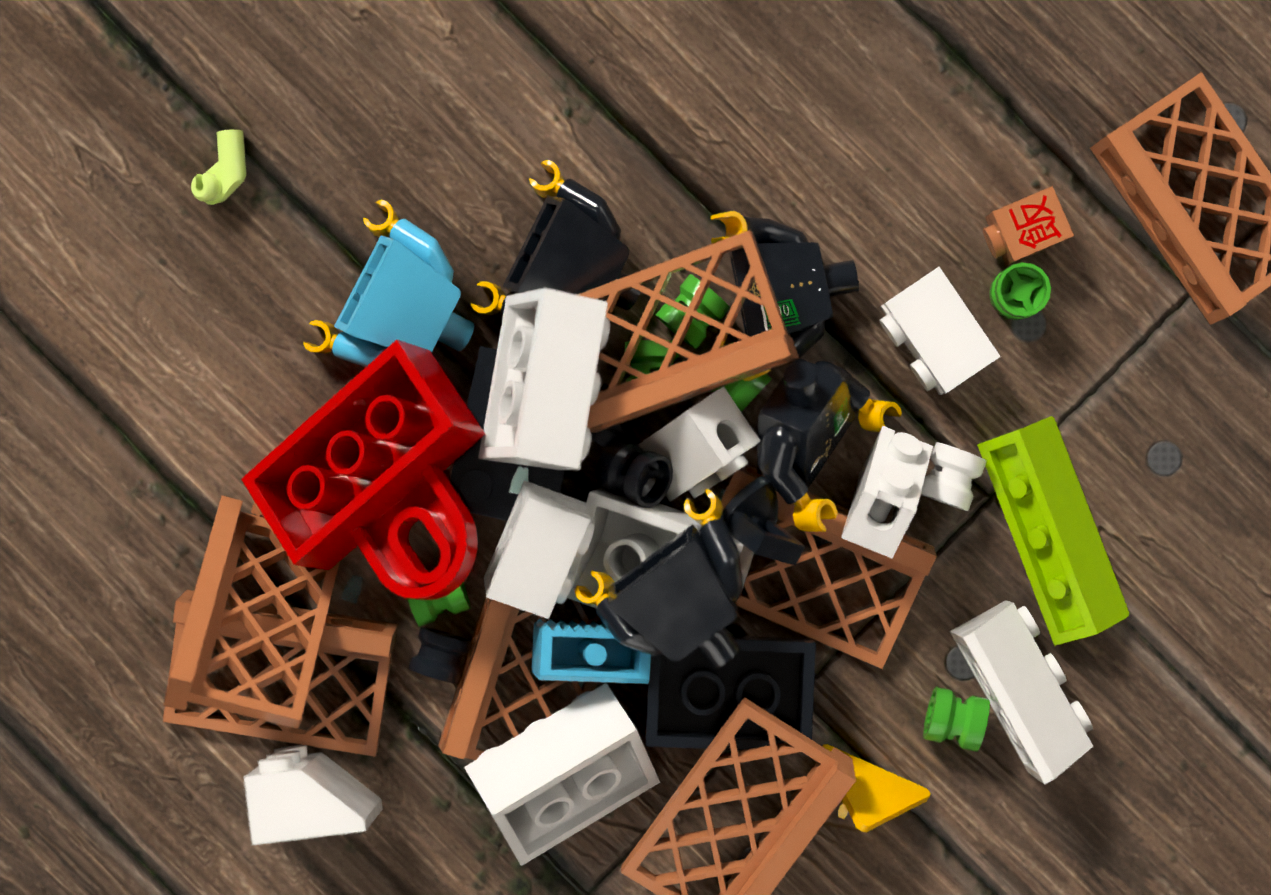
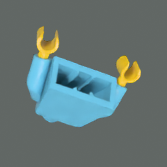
M376 201L377 206L388 213L386 222L381 225H374L366 218H363V221L371 233L380 238L335 325L318 320L309 323L313 326L321 327L325 331L324 343L317 346L312 343L303 342L305 349L310 352L324 354L332 351L335 357L362 367L368 366L395 340L428 349L431 353L437 341L457 351L463 350L473 334L474 323L453 312L461 296V290L452 284L454 270L441 246L434 237L407 219L399 220L397 213L387 201Z

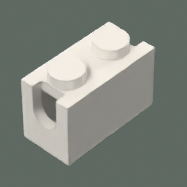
M937 267L880 306L886 315L879 320L883 329L897 347L905 343L916 361L910 364V367L918 381L927 391L935 387L939 395L946 394L1001 357L940 267Z
M723 386L648 437L639 446L643 449V452L654 451L671 461L673 479L666 496L669 501H672L687 490L695 499L704 493L705 489H710L718 482L723 481L748 464V461L743 453L761 441Z
M882 426L860 472L841 538L893 558L916 513L933 449L932 445L919 441L908 433L895 434V430ZM895 505L891 522L879 523L886 520L892 506Z
M524 481L484 576L486 597L549 619L555 603L563 604L570 592L573 573L569 572L576 553L584 555L593 536L594 524L590 523V516L584 514L587 508L586 503Z

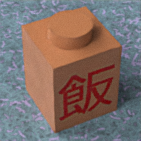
M1053 186L991 212L985 217L989 226L983 228L984 238L994 258L1002 256L1006 266L1060 244L1074 236Z

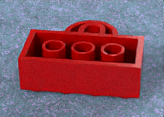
M395 340L241 480L293 565L330 570L358 546L379 580L391 592L410 599L435 600L452 593L465 581L473 567L478 545L474 520L443 471L481 439L485 432L431 351ZM420 520L432 535L441 552L440 562L431 572L425 569L409 543V531Z

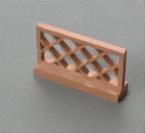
M1202 72L1090 147L1210 325L1233 315L1247 305V302L1271 286V272L1266 274L1268 264H1271V254H1269L1271 247V173ZM1192 91L1196 93L1206 108L1204 126L1178 120L1181 99ZM1170 107L1168 118L1157 116ZM1215 123L1218 125V127L1220 128V130L1214 128V127H1215ZM1143 124L1166 128L1162 154L1145 151L1133 134V131ZM1176 131L1202 136L1198 162L1172 157ZM1213 139L1229 142L1237 153L1234 170L1209 165ZM1155 164L1160 165V171L1157 169ZM1171 167L1196 172L1192 199L1176 196L1168 185ZM1245 167L1248 169L1250 174L1245 173ZM1207 175L1232 180L1228 207L1203 202ZM1243 183L1259 186L1267 197L1264 215L1239 210ZM1184 208L1191 209L1190 216ZM1201 212L1227 217L1223 244L1207 241L1199 231ZM1237 219L1262 225L1259 251L1233 246ZM1214 252L1221 253L1220 260ZM1232 256L1257 261L1254 283L1242 292L1229 275Z
M751 230L578 294V296L596 300L608 298L606 301L608 303L605 317L634 332L621 361L599 351L598 359L617 367V370L608 389L599 392L594 404L590 405L587 428L590 429L591 433L602 431L799 359L793 339L789 337L754 234ZM744 247L750 269L741 288L714 276L724 254ZM711 259L706 271L694 267L696 264ZM683 269L703 277L689 307L662 295L672 273ZM659 279L654 291L643 286V284ZM754 280L756 281L761 298L749 293ZM711 281L737 293L724 324L697 312ZM632 288L651 296L637 326L611 314L620 294ZM746 298L765 307L772 329L750 337L732 328ZM659 301L686 313L672 343L646 331ZM694 317L720 329L711 351L699 356L680 347ZM729 334L741 339L723 347ZM642 337L669 349L660 369L650 374H645L629 366ZM677 353L689 358L672 365ZM626 372L638 377L621 384Z
M745 465L731 475L721 499L723 510L741 489L758 477L763 476L757 473V469ZM776 491L778 519L781 520L777 524L782 528L791 525L795 526L793 520L794 503L787 504ZM807 491L810 499H824ZM834 503L837 509V517L835 519H821V522L826 527V532L805 531L811 550L803 552L797 562L798 564L815 557L825 584L796 595L786 570L787 567L792 565L775 560L776 563L747 574L744 587L748 595L741 593L737 600V606L883 669L920 586L937 557L934 546L907 534H904L893 558L845 540L841 536L849 509ZM814 535L829 541V543L818 547ZM840 547L854 552L861 571L831 581L821 554ZM863 556L880 564L867 568ZM889 569L911 577L902 596L883 603L880 602L871 576ZM779 571L790 598L771 605L757 600L750 581ZM865 579L875 606L845 617L835 590ZM829 592L839 619L821 626L807 622L800 603ZM793 606L797 617L782 611V609ZM897 607L889 624L884 611ZM878 614L885 634L877 652L856 643L849 625ZM843 628L846 638L831 631Z
M221 496L170 675L163 706L185 711L187 703L192 702L298 729L340 561L330 570L315 569L311 572H308L303 566L293 565L265 518L240 512L243 501ZM246 532L268 537L276 549L255 558L244 543ZM240 557L244 564L237 567L238 559ZM284 559L297 578L276 588L263 568ZM252 574L265 593L243 603L231 585L233 582ZM324 579L322 588H320L316 582ZM305 588L317 604V608L297 617L284 597ZM228 602L232 609L224 612L226 603ZM273 603L286 623L264 633L251 613ZM240 619L253 639L231 649L220 634L219 629ZM312 624L311 632L309 634L305 627ZM294 633L305 648L306 653L286 663L272 643ZM215 647L220 655L212 658ZM261 649L275 669L252 679L239 659ZM228 665L241 686L229 692L204 686L207 674ZM301 669V673H300V677H299V681H298V679H297L296 676L294 675V672H296V671H298V670ZM282 679L294 695L292 708L269 703L260 689Z
M186 590L175 603L173 622L176 623L169 679L193 598V590ZM241 599L243 603L250 601L247 599ZM228 602L226 603L224 612L232 609ZM273 604L251 613L264 633L286 623ZM291 607L297 617L312 611ZM327 613L317 654L328 669L311 680L306 701L320 718V721L307 730L295 729L280 724H265L266 721L260 719L255 721L241 720L236 713L224 710L220 711L225 717L211 715L218 710L212 707H208L201 713L165 706L163 722L376 757L398 624ZM240 619L219 629L223 638L225 636L238 639L231 645L225 639L231 649L253 639ZM312 624L305 627L309 634L311 632ZM294 633L272 643L286 663L289 662L288 659L299 651L305 650ZM277 645L292 648L283 654ZM330 654L341 655L345 657L336 663V661ZM355 658L379 662L376 681L360 693L341 669ZM239 659L252 679L275 669L270 663L253 675L243 661ZM296 671L294 672V675L299 681L300 675ZM331 675H334L351 699L328 714L311 690ZM206 676L204 686L217 689L208 676ZM263 688L260 689L267 701L274 704ZM374 692L371 709L364 699ZM290 695L277 705L288 707L293 703L294 695ZM357 705L370 723L367 740L346 737L334 720ZM326 726V728L329 730L331 734L320 733L318 731Z
M485 595L471 639V649L466 655L462 668L463 675L460 684H457L438 744L443 754L463 760L464 757L477 760L486 751L476 748L482 727L503 717L513 738L519 734L508 713L534 699L539 703L546 718L552 715L542 695L567 681L551 680L537 687L525 664L526 660L532 658V648L520 654L511 637L515 623L533 613L524 610L519 612V608L487 598ZM570 599L581 621L583 620L587 624H590L592 621L596 623L601 621L597 614L587 618L580 602ZM536 615L537 619L540 618L543 622L546 623L544 617ZM509 646L515 658L503 663ZM519 665L532 691L504 706L495 690L498 676ZM570 681L577 696L584 692L595 690L597 682H583L581 688L578 681ZM491 698H493L498 709L486 715Z
M744 697L621 865V873L656 895H689L687 882L718 877L720 887L718 895H771L855 783L853 760L835 747L830 752ZM748 718L767 730L770 745L738 751L735 734ZM775 735L786 743L776 744ZM730 743L731 752L722 754L724 749ZM802 752L817 761L806 776L783 779L779 756ZM773 757L777 781L745 786L741 763ZM734 764L739 788L707 793L704 777L711 768ZM697 786H699L700 795L691 796ZM795 790L788 800L786 791ZM780 793L783 808L775 818L752 821L748 798ZM741 800L746 823L714 828L710 805ZM703 807L708 830L676 835L673 819L680 810ZM668 828L669 837L660 838ZM764 832L757 842L755 834ZM748 835L751 851L746 858L722 863L717 840ZM710 842L715 864L684 870L679 847ZM672 849L677 871L655 875L640 866V864L649 852ZM733 874L726 883L724 875ZM678 883H679L681 890H679L678 888H676V887L673 886L672 884H678Z

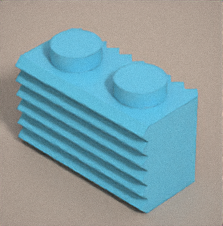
M539 618L534 623L531 668L532 673L537 679L649 683L651 655L620 645L603 622L600 625L595 621L587 624L582 620L577 624L571 620L567 624L560 620L556 624L551 619L545 623Z

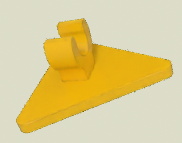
M824 744L822 746L830 752L834 748L833 746L828 744ZM840 750L852 758L856 781L840 801L838 817L845 819L849 812L858 830L868 832L927 802L931 793L927 788Z

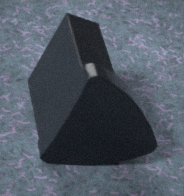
M764 476L758 477L741 489L728 503L719 518L725 521L730 534L756 555L796 566L805 548L801 542L777 524V493Z

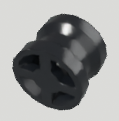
M422 626L418 635L421 647L418 655L411 658L408 669L437 680L460 684L463 675L460 663L462 656L470 652L472 641L451 633Z

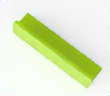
M1054 417L1044 418L1026 427L977 444L982 458L987 460L985 467L1054 646L1099 634L1127 618L1129 610Z

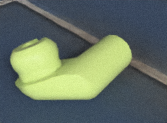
M235 129L216 132L218 161L203 175L197 174L191 183L192 194L199 201H204L210 205L224 202L244 182L247 173L243 130Z

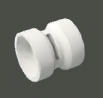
M936 442L930 457L935 467L934 470H931L930 475L925 476L921 495L968 511L974 497L971 491L972 479L982 475L987 460L961 449Z

